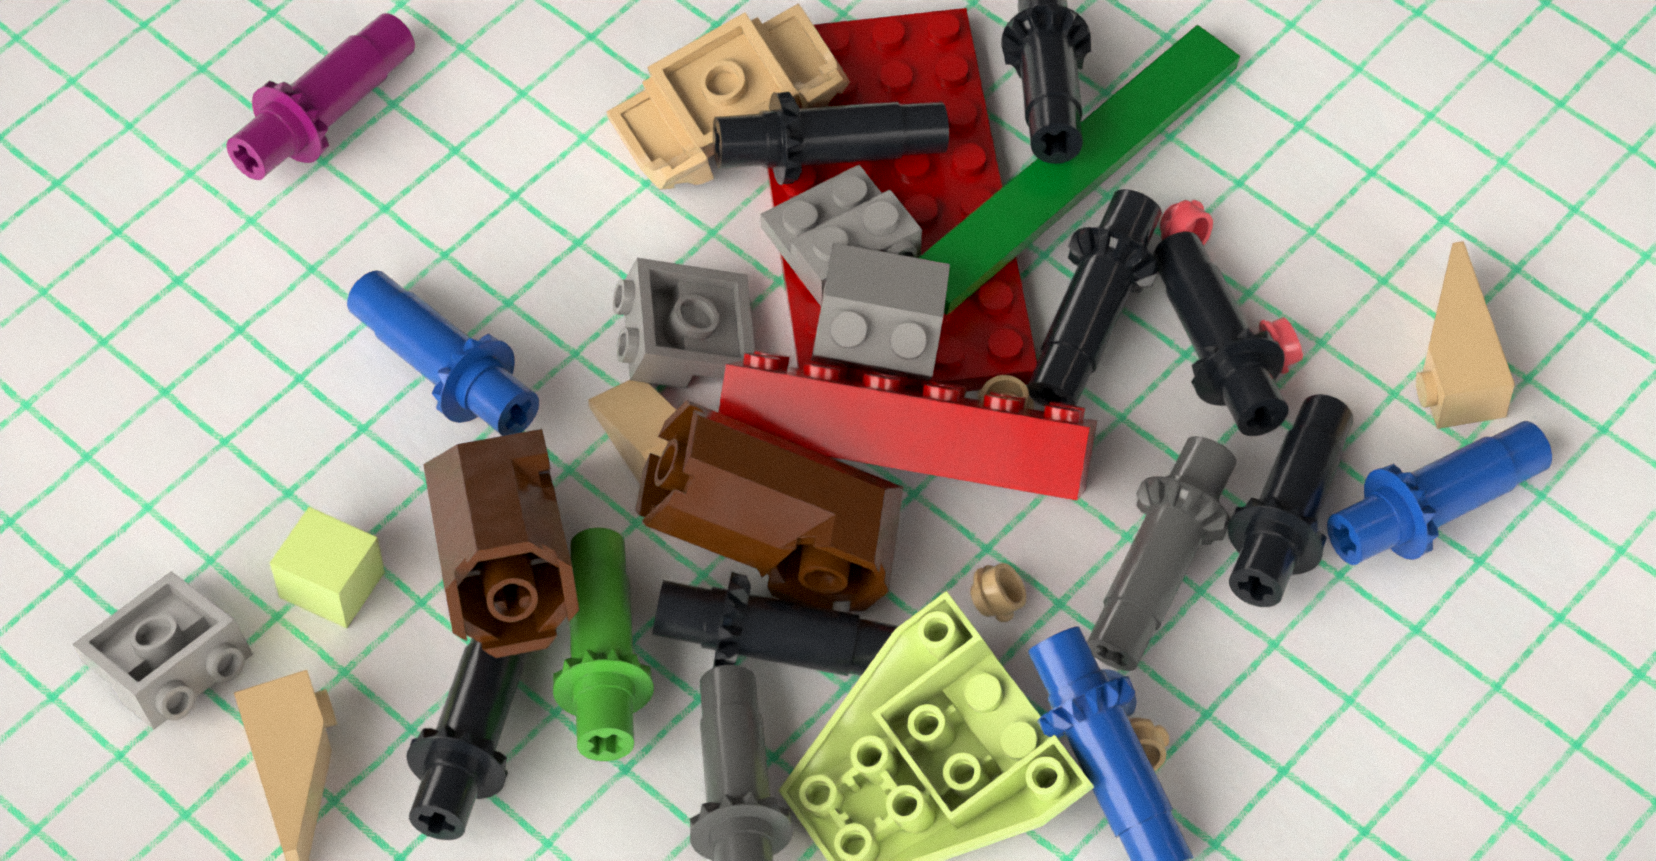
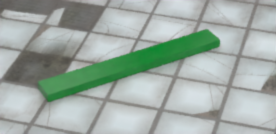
M1197 24L1081 121L1083 145L1075 158L1061 164H1050L1037 158L922 254L919 259L950 264L944 313L946 315L951 313L1237 69L1240 55Z

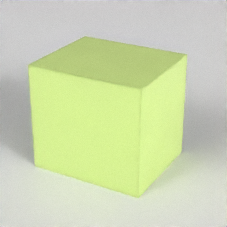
M311 507L307 508L270 561L279 598L344 628H348L385 573L376 536Z

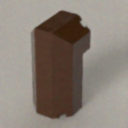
M688 400L664 422L658 437L669 442L661 457L652 453L649 454L643 467L635 510L638 515L645 517L642 520L645 526L757 569L761 578L768 574L767 588L772 597L780 600L833 610L834 602L850 601L849 612L866 611L889 592L903 495L902 486Z
M538 429L456 444L423 464L452 632L467 641V636L480 642L482 650L495 658L547 649L558 636L557 627L566 617L569 623L579 611L572 564L557 504L555 488L552 484L551 467L543 430Z

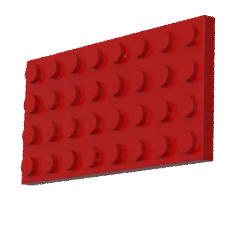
M967 8L814 24L817 32L850 81L842 94L837 93L828 106L881 102L909 104L942 101L946 107L949 122L948 149L946 153L909 155L893 160L802 166V173L793 184L779 185L773 168H766L772 207L860 165L881 193L891 190L922 229V255L1002 188ZM780 253L797 368L803 369L804 363L812 364L813 362L811 358L821 306ZM1016 257L948 315L943 314L932 378L928 382L907 378L906 387L923 390L924 384L937 381L967 387L966 392L978 391L983 388L988 380L1000 375L1013 376L1020 379L1025 385L1028 384L1037 364V358ZM848 367L847 377L863 380L864 374H871V371Z

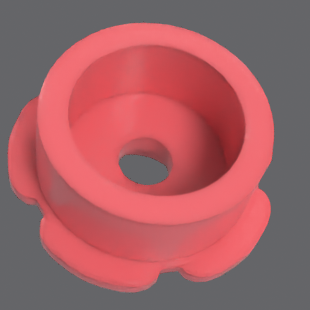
M1183 200L1171 205L1164 212L1160 221L1161 240L1175 233L1192 232L1198 235L1203 245H1205L1213 228L1211 215L1204 211L1203 204L1198 200H1192L1191 202Z
M1285 317L1273 322L1260 321L1259 332L1268 331L1284 352V365L1281 374L1288 373V366L1303 359L1302 348L1292 325Z

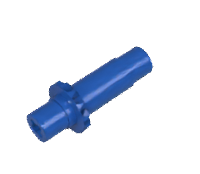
M382 271L368 272L353 285L347 299L349 312L370 328L383 344L435 385L431 394L438 401L436 409L447 419L462 423L479 417L501 436L521 433L532 423L539 409V397L513 376L515 357L513 350L507 343L498 340L489 333L481 337L479 341L470 338L418 295L405 290Z
M1522 421L1492 437L1485 436L1413 472L1403 473L1395 464L1375 469L1368 474L1365 480L1364 499L1332 514L1328 518L1327 532L1330 542L1339 557L1350 565H1357L1389 548L1405 559L1414 560L1433 550V540L1439 536L1438 527L1512 491L1516 485L1548 470L1552 464L1550 444L1538 426L1529 421Z
M1079 626L1052 635L1030 648L1028 654L1049 694L1047 699L1052 710L1041 716L1037 723L1047 737L1054 735L1057 738L1066 736L1083 773L1094 786L1092 791L1115 837L1120 838L1130 861H1190L1194 857L1171 812L1174 809L1123 709V706L1130 703L1136 693L1129 676L1109 681L1105 671L1100 670Z

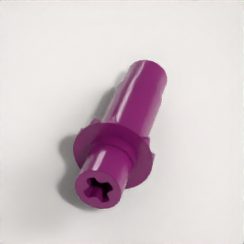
M382 13L356 35L346 38L291 85L285 81L277 84L269 80L257 89L252 97V108L255 118L228 139L226 144L228 155L234 165L247 177L253 180H262L288 157L302 163L316 161L329 147L328 139L325 136L328 127L386 80L388 73L414 52L415 41L408 27L396 16Z

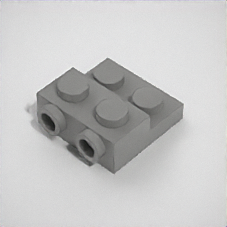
M860 165L760 214L762 230L820 306L833 243L913 258L921 256L922 229L891 190L881 193Z
M637 258L625 280L620 279L616 284L613 295V311L615 314L625 316V327L620 331L617 341V359L619 362L629 364L631 381L686 388L693 375L724 379L726 364L743 360L744 353L754 354L755 343L746 274Z
M172 571L72 644L81 661L114 688L122 704L153 730L168 719L179 720L185 717L191 711L195 698L218 681L229 682L235 679L241 673L245 660L253 655L236 620Z

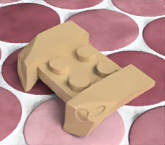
M798 3L764 23L758 17L750 20L744 12L647 67L651 77L642 82L644 91L606 112L608 119L641 171L660 190L675 188V184L690 183L699 185L714 179L708 162V158L714 155V117L759 114L762 110H769V102L773 92H790L797 105L802 108L828 106L837 93L842 94L850 81Z

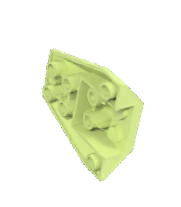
M945 591L894 630L778 791L827 861H943L1042 827L1093 789L1094 786L1055 735L1052 737L1044 735L1040 725L1037 723L1041 716L949 593Z

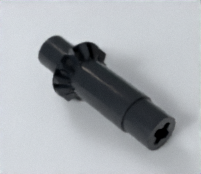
M1019 0L1017 6L1018 14L1007 23L1002 33L1001 46L1005 65H1012L1022 80L1025 120L1029 127L1030 145L1033 154L1039 160L1046 163H1065L1075 158L1083 145L1081 130L1082 104L1078 69H1083L1084 58L1087 53L1091 52L1090 29L1086 21L1077 12L1068 8L1067 0Z
M773 92L769 102V110H762L759 114L717 116L713 120V149L718 169L763 166L765 169L773 168L779 185L793 184L795 180H798L802 173V166L893 160L909 155L946 153L949 144L948 115L942 101L909 104L881 102L799 108L790 92Z
M1129 189L1117 190L1113 194L1098 227H1084L1073 233L1068 244L1070 249L1068 259L1074 265H1077V269L1041 346L1042 353L1026 386L1029 396L1039 404L1045 406L1049 405L1050 402H1060L1077 405L1090 374L1095 372L1130 292L1140 293L1144 287H1152L1159 272V265L1155 257L1147 249V246L1159 222L1162 211L1160 206L1147 195Z
M1179 232L1168 236L1156 246L1153 256L1158 262V273L1166 286L1167 297L1200 359L1191 365L1195 376L1191 383L1198 397L1211 405L1227 406L1239 431L1246 436H1260L1273 431L1284 422L1289 411L1288 405L1275 382L1284 365V352L1278 342L1273 340L1268 331L1257 334L1252 332L1220 269L1213 264L1198 235L1192 232Z
M1316 394L1307 397L1303 401L1292 429L1285 435L1260 498L1251 497L1244 507H1236L1229 521V539L1239 553L1229 578V586L1239 599L1257 607L1277 605L1282 600L1291 575L1311 571L1322 559L1327 537L1317 530L1318 516L1341 462L1342 448L1353 424L1351 410L1344 402L1335 397Z
M731 571L728 589L719 587L707 589L663 580L652 635L701 644V648L715 650L713 668L722 665H734L737 655L843 676H848V674L862 676L894 630L899 626L861 619L860 615L750 594L751 584L748 577Z
M471 638L469 645L465 647L436 730L433 728H423L418 738L411 740L406 759L409 768L421 782L409 813V820L413 827L424 835L439 840H455L460 838L465 832L475 800L491 797L500 792L504 787L508 771L505 769L507 757L501 752L496 751L523 672L522 662L525 653L495 658L482 650L480 642Z

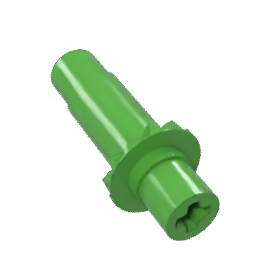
M597 527L585 529L577 533L570 542V560L579 611L569 621L571 658L564 660L562 670L553 673V696L556 703L563 710L576 716L577 749L580 754L595 761H613L625 757L633 750V713L642 709L651 700L654 684L651 666L640 664L637 654H633L630 579L626 574L624 538L614 530Z

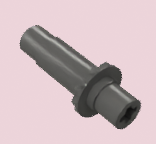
M1190 437L1187 439L1170 475L1166 477L1153 476L1142 481L1136 493L1138 497L1136 506L1146 516L1103 601L1104 608L1087 640L1093 656L1106 665L1124 671H1133L1137 668L1154 631L1160 628L1200 544L1211 545L1213 541L1224 539L1228 530L1230 516L1220 504L1219 498L1236 466L1237 460L1233 453L1220 443L1205 437Z
M718 666L708 670L700 679L702 707L700 733L706 803L702 804L700 814L690 818V843L698 854L712 861H773V856L783 850L791 841L793 826L790 810L779 807L776 798L770 797L763 718L758 708L756 678L751 670L743 666Z

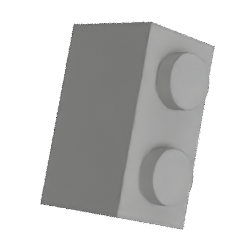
M833 243L811 360L835 363L871 372L893 373L906 376L909 379L928 382L933 376L943 321L950 264Z

